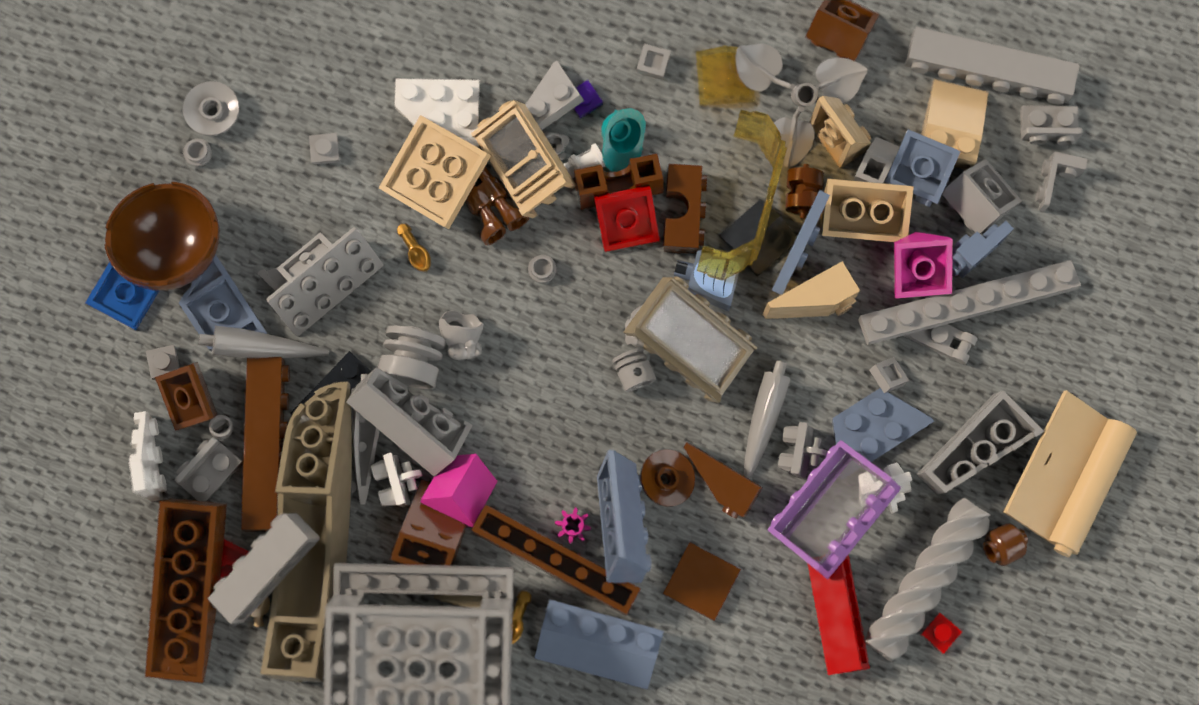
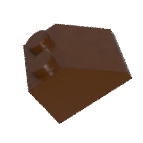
M824 0L818 8L805 38L811 40L812 44L817 47H826L834 51L838 57L855 62L880 14L852 0Z

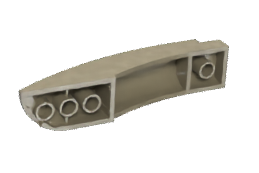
M349 382L333 383L316 390L314 396L305 404L301 403L297 407L286 429L275 491L278 493V516L283 513H297L320 539L273 590L270 620L260 673L266 677L300 683L302 681L325 682L326 605L334 595L335 563H346L349 536L352 475L351 406L347 403L351 395Z

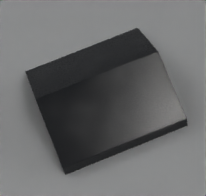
M761 199L719 235L734 253L743 254L742 261L757 277L795 243L797 238L781 215Z

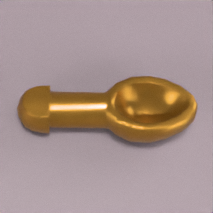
M400 224L397 227V233L399 237H402L409 249L408 259L411 265L419 271L427 272L431 266L429 252L425 247L417 243L408 224Z
M525 590L518 593L516 597L517 602L513 609L512 644L517 642L523 633L522 618L528 603L531 602V594Z

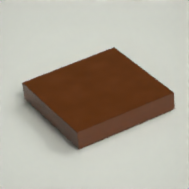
M689 542L663 595L715 621L741 569Z

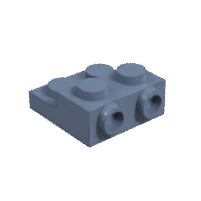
M908 129L885 182L895 185L914 186L913 194L917 195L914 201L928 207L931 206L932 202L938 204L961 151Z
M1005 221L999 227L993 224L983 236L978 231L971 237L967 234L964 235L952 248V274L954 276L959 275L963 279L998 247L1014 228Z

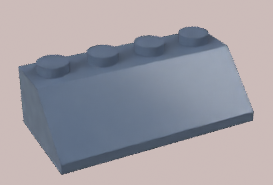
M608 450L597 475L607 583H642L646 573L650 572L651 557L650 554H646L645 545L648 542L647 527H643L642 518L645 516V503L640 501L639 492L642 490L640 475H637L636 463L615 450Z
M549 600L535 659L648 689L664 631Z

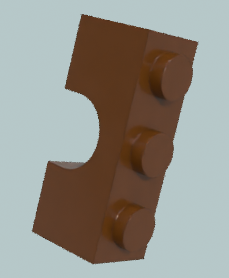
M658 154L632 158L628 167L617 172H605L602 165L574 170L581 210L596 207L594 196L648 185H650L652 195L663 193V175Z
M668 165L666 198L682 200L686 204L688 212L678 219L666 218L663 252L697 254L699 246H704L705 229H699L700 219H705L706 202H701V191L706 192L707 175H702V165Z

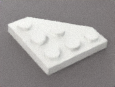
M396 79L395 108L413 126L421 115L478 147V142L471 133L478 128L477 125L479 123V80Z
M146 411L134 413L135 425L139 424V429L132 431L131 445L132 449H136V454L130 455L129 461L133 492L150 501L163 500L162 492H166L167 486L165 476L159 473L158 464L163 462L160 446L156 447L154 436L159 434L156 418H152Z

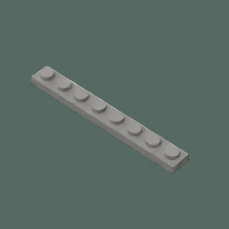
M1072 260L955 290L952 291V294L936 295L860 315L858 321L867 345L1078 290L1081 283Z

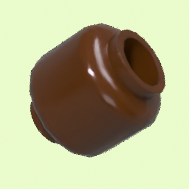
M1006 523L985 535L983 551L990 562L1000 566H1007L1024 557L1027 552L1026 544L1028 543V538L1021 528Z

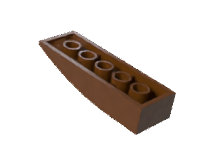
M175 498L159 502L145 677L197 683L204 682L217 609L208 598L214 592L213 587L221 578L227 512L226 503Z

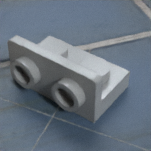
M1022 105L1020 108L1021 140H1029L1030 144L1040 145L1045 144L1046 141H1057L1059 145H1071L1082 135V128L1078 127V106Z
M212 437L210 441L208 439L204 440L196 449L197 455L191 462H184L176 472L178 476L174 481L198 501L208 502L243 464L237 456L215 437Z

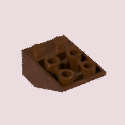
M421 479L390 559L394 563L400 565L454 566L467 525L420 502L431 482Z

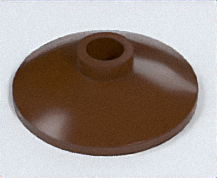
M662 449L652 453L644 461L640 480L645 494L651 501L660 506L673 507L685 502L692 494L695 486V473L691 463L683 454L671 449ZM662 474L668 478L667 484L661 482L660 477Z

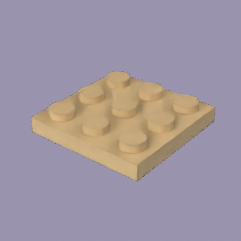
M420 115L379 189L449 229L491 155Z

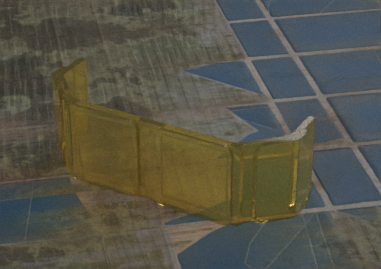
M740 110L733 136L757 143L773 167L755 239L730 252L703 246L697 267L698 272L705 273L711 278L722 281L741 272L747 265H752L753 261L757 260L787 147H785L786 141L781 140V134L770 116L758 111Z

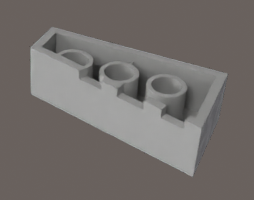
M1004 391L997 392L981 406L916 475L936 495L946 493L977 474L980 470L998 461L1001 457L1040 435L1044 430Z

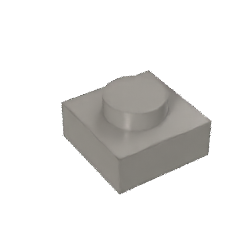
M644 44L636 73L663 80L671 51Z
M337 133L309 136L312 165L340 162Z
M175 345L146 351L152 380H155V377L180 368Z
M895 357L877 363L869 369L884 394L904 386L909 381Z

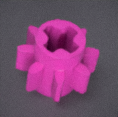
M576 507L573 510V514H567L563 510V521H555V525L562 527L558 537L568 536L569 544H572L573 538L576 537L583 542V530L591 531L590 526L584 525L588 514L580 517L577 514L578 510ZM569 519L573 522L577 520L580 522L578 532L566 530Z

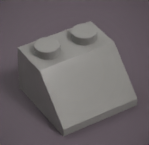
M986 159L964 171L944 189L942 194L946 198V203L949 207L956 210L964 219L965 225L975 233L978 231L980 234L1022 202Z

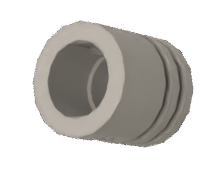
M643 347L629 350L612 360L613 364H617L615 369L619 371L617 374L625 392L637 390L656 380L650 362L646 360L647 355L643 354L645 352Z

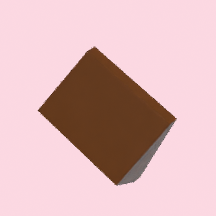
M198 362L155 377L175 431L213 419L218 415Z

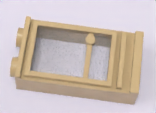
M515 100L504 103L499 108L498 113L491 118L482 120L477 125L478 128L471 133L481 149L491 155L489 159L491 165L517 204L522 216L535 218L537 214L534 208L541 203H553L557 199L554 193L563 186L571 189L577 186L525 104Z

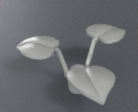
M766 44L742 45L737 48L735 58L738 75L748 88L754 91H764L772 81L775 84L792 90L791 99L798 106L793 119L779 118L771 125L768 131V143L771 150L787 168L800 162L807 155L814 142L815 135L812 124L805 120L798 121V117L804 111V107L812 105L817 100L820 89H822L823 96L839 98L842 103L850 101L858 92L868 71L863 65L850 59L831 58L823 61L815 71V76L820 84L816 86L810 83L794 85L774 77L782 69V59L779 52L772 46Z

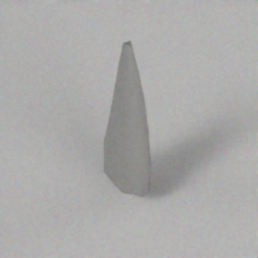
M215 326L214 335H199L198 345L211 346L212 355L244 358L329 356V350L241 328Z
M776 361L773 372L763 373L757 394L744 462V476L751 479L765 452L791 381L790 378L784 376L787 363Z
M361 374V381L369 374ZM351 407L355 478L360 505H365L379 430Z

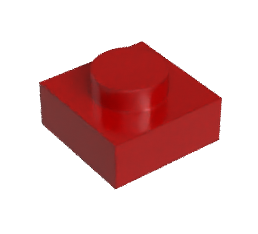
M939 612L920 635L941 654H944L962 631Z

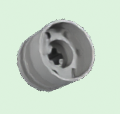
M388 326L385 335L390 340H385L383 346L393 352L394 355L380 356L377 368L408 387L425 390L434 389L439 369L428 363V361H439L442 359V353L437 350L445 348V339L418 327Z

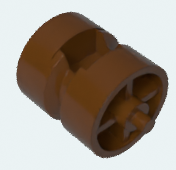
M803 164V167L792 168L787 171V188L791 191L786 194L785 211L791 214H800V219H806V215H808L819 190L823 189V171L809 168V164Z

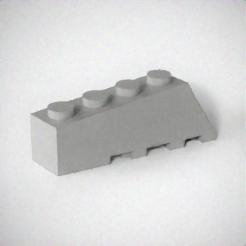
M377 367L355 387L347 400L351 407L433 476L455 460L473 426L465 420L460 423L453 419V413L445 408L438 410L429 404V399L422 394L413 395L408 392L407 385Z

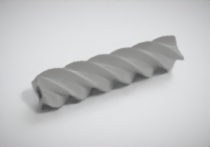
M966 498L961 499L952 507L947 522L941 525L933 535L931 546L919 555L915 569L903 578L898 594L888 600L882 617L870 626L866 635V646L879 653L891 663L892 660L899 658L905 653L909 642L908 636L915 634L923 627L925 612L933 609L940 602L941 588L955 580L957 564L966 561L972 555L974 549L973 540L981 538L988 532L990 526L988 517L991 516L989 513L978 508Z

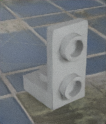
M1054 152L1048 160H1044L1041 169V176H1045L1044 184L1039 186L1035 199L1036 202L1040 203L1038 211L1044 212L1050 205L1056 172H1059V175L1064 178L1073 179L1076 176L1080 177L1086 170L1088 159Z

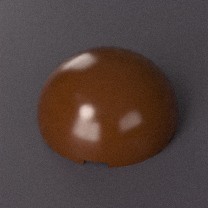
M179 182L158 185L151 183L128 194L112 211L105 227L107 231L104 246L111 265L128 282L148 290H173L193 282L209 267L219 245V222L211 203L195 188Z

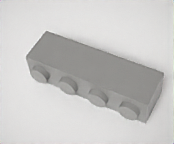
M283 513L277 516L272 521V528L268 533L257 538L251 546L253 549L249 554L238 559L232 567L234 570L230 575L219 580L213 587L214 592L208 600L230 624L245 622L320 539L297 513Z

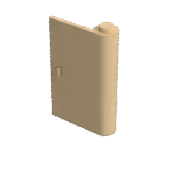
M1063 391L1004 513L1055 546L1054 551L1066 557H1070L1071 554L1077 555L1137 431L1126 423L1106 418L1070 392Z

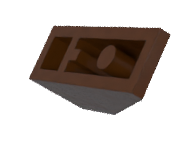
M686 442L684 445L685 451L717 502L724 506L722 511L735 519L739 515L746 517L763 487L691 443Z

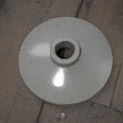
M208 81L198 84L189 91L183 103V115L189 127L195 132L205 136H216L228 131L235 124L239 115V102L235 93L227 85ZM210 108H217L218 112L215 115H208Z

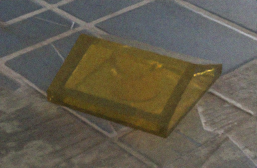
M724 45L696 52L700 106L755 102V91L748 88L741 81L736 69L735 58L738 47Z

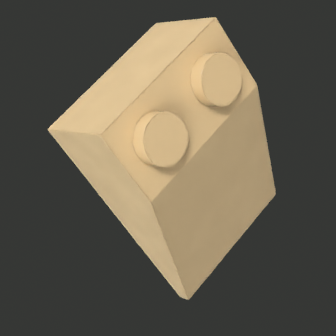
M934 79L921 135L961 151L954 167L967 170L977 162L983 135L988 92Z
M822 96L817 100L810 123L815 134L839 168H842L867 152L871 145V137L863 126L859 127L856 123L854 112L848 104H843L839 98Z
M842 261L768 302L763 316L765 319L829 316L835 312L837 316H840L852 308L851 305L856 302L855 298L860 290Z

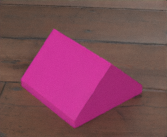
M914 232L894 242L895 298L952 294L951 237Z
M477 454L457 455L455 460L434 476L420 502L473 528L498 481Z

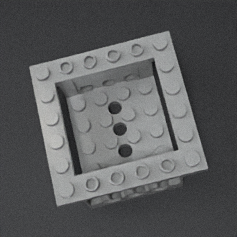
M335 563L334 595L326 605L324 705H511L513 567ZM365 593L483 595L480 608L365 605ZM390 660L395 665V672L390 675L382 674L378 668L379 662ZM415 660L421 661L426 667V672L419 676L413 675L409 670V664ZM450 661L454 663L457 671L452 676H444L439 670V665L442 662Z

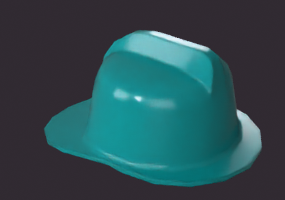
M636 109L615 110L614 113L607 116L601 126L603 161L611 172L625 169L629 166L630 159L641 157L646 121L644 116Z

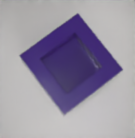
M588 80L576 87L584 99L583 102L573 108L579 119L603 105L602 99Z

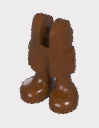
M484 167L478 178L481 184L478 186L474 185L465 200V204L472 215L481 216L484 225L481 240L486 246H489L502 239L506 232L503 224L492 212L491 206L497 207L505 225L510 231H515L522 227L530 218L522 216L519 208H514L507 202V190Z

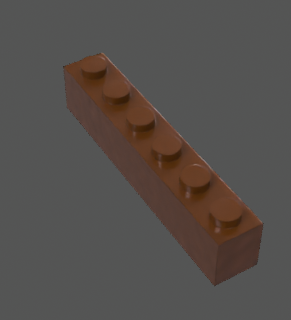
M282 357L247 358L241 530L245 532H268L272 528V521L278 516V493L275 491L283 450V439L285 438L288 422H284V410H289V393H285V382L290 381V365H285V360Z
M488 505L484 506L471 530L478 537L624 616H627L641 588L632 583H607L606 569Z

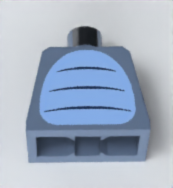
M699 250L697 251L694 264L677 260L674 276L690 280L688 290L692 294H699L707 299L710 304L729 311L743 254Z

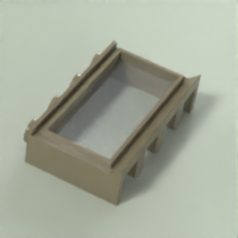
M676 276L674 278L663 277L623 333L639 339L644 344L643 348L646 351L657 354L666 361L664 365L672 371H678L687 378L685 382L688 385L703 391L706 394L704 396L706 400L720 403L725 390L753 351L757 350L758 347L750 342L752 337L741 329L736 330L730 325L731 320L719 311L715 313L709 308L710 302L699 294H692L688 290L689 285L684 280Z

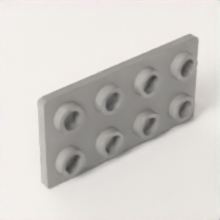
M355 227L334 244L320 232L276 268L287 282L267 298V302L294 335L298 337L381 269L383 263Z

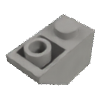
M876 137L867 150L854 181L886 184L885 180L900 147Z

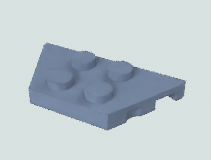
M819 190L773 286V292L783 295L794 271H801L808 256L804 250L807 244L813 246L821 229L816 225L829 199V194Z
M215 254L209 267L192 282L190 289L184 293L179 301L180 306L199 335H214L215 326L241 328L267 334ZM207 346V348H208L210 351H212V347H211V346Z
M881 388L832 418L835 445L842 440L870 462L934 422L931 417L889 392L884 394ZM852 461L839 476L840 480L843 481L862 467Z

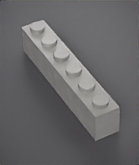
M915 27L911 36L905 66L911 67V70L916 73L925 74L929 71L937 73L940 78L945 80L959 78L966 80L965 82L972 86H981L982 84L993 86V89L998 92H1009V90L1020 92V96L1024 98L1034 99L1036 96L1042 97L1054 105L1068 103L1074 95L1080 65L920 27Z

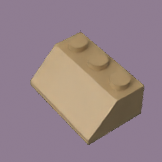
M828 178L825 193L830 196L820 217L819 228L821 229L819 233L822 236L896 242L908 236L914 186Z

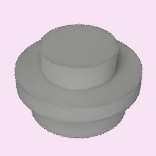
M193 139L185 145L183 155L190 165L200 167L210 161L212 149L207 141Z
M538 255L530 261L528 273L535 282L547 283L556 274V264L551 257Z

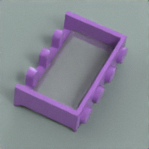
M840 440L837 445L828 450L826 458L820 466L811 471L807 482L802 488L791 496L789 504L785 509L773 518L771 526L767 531L825 578L829 579L901 490V487L889 475Z

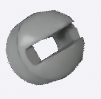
M218 415L211 419L209 430L216 439L225 440L231 436L233 425L227 416ZM226 425H228L227 429L222 431L220 434H217L218 431L222 430Z

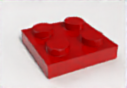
M650 185L594 196L604 252L660 241Z

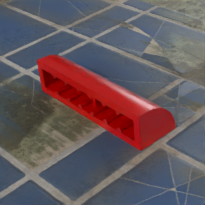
M849 554L829 579L825 578L808 564L828 675L870 669ZM825 556L815 557L814 559L820 563Z

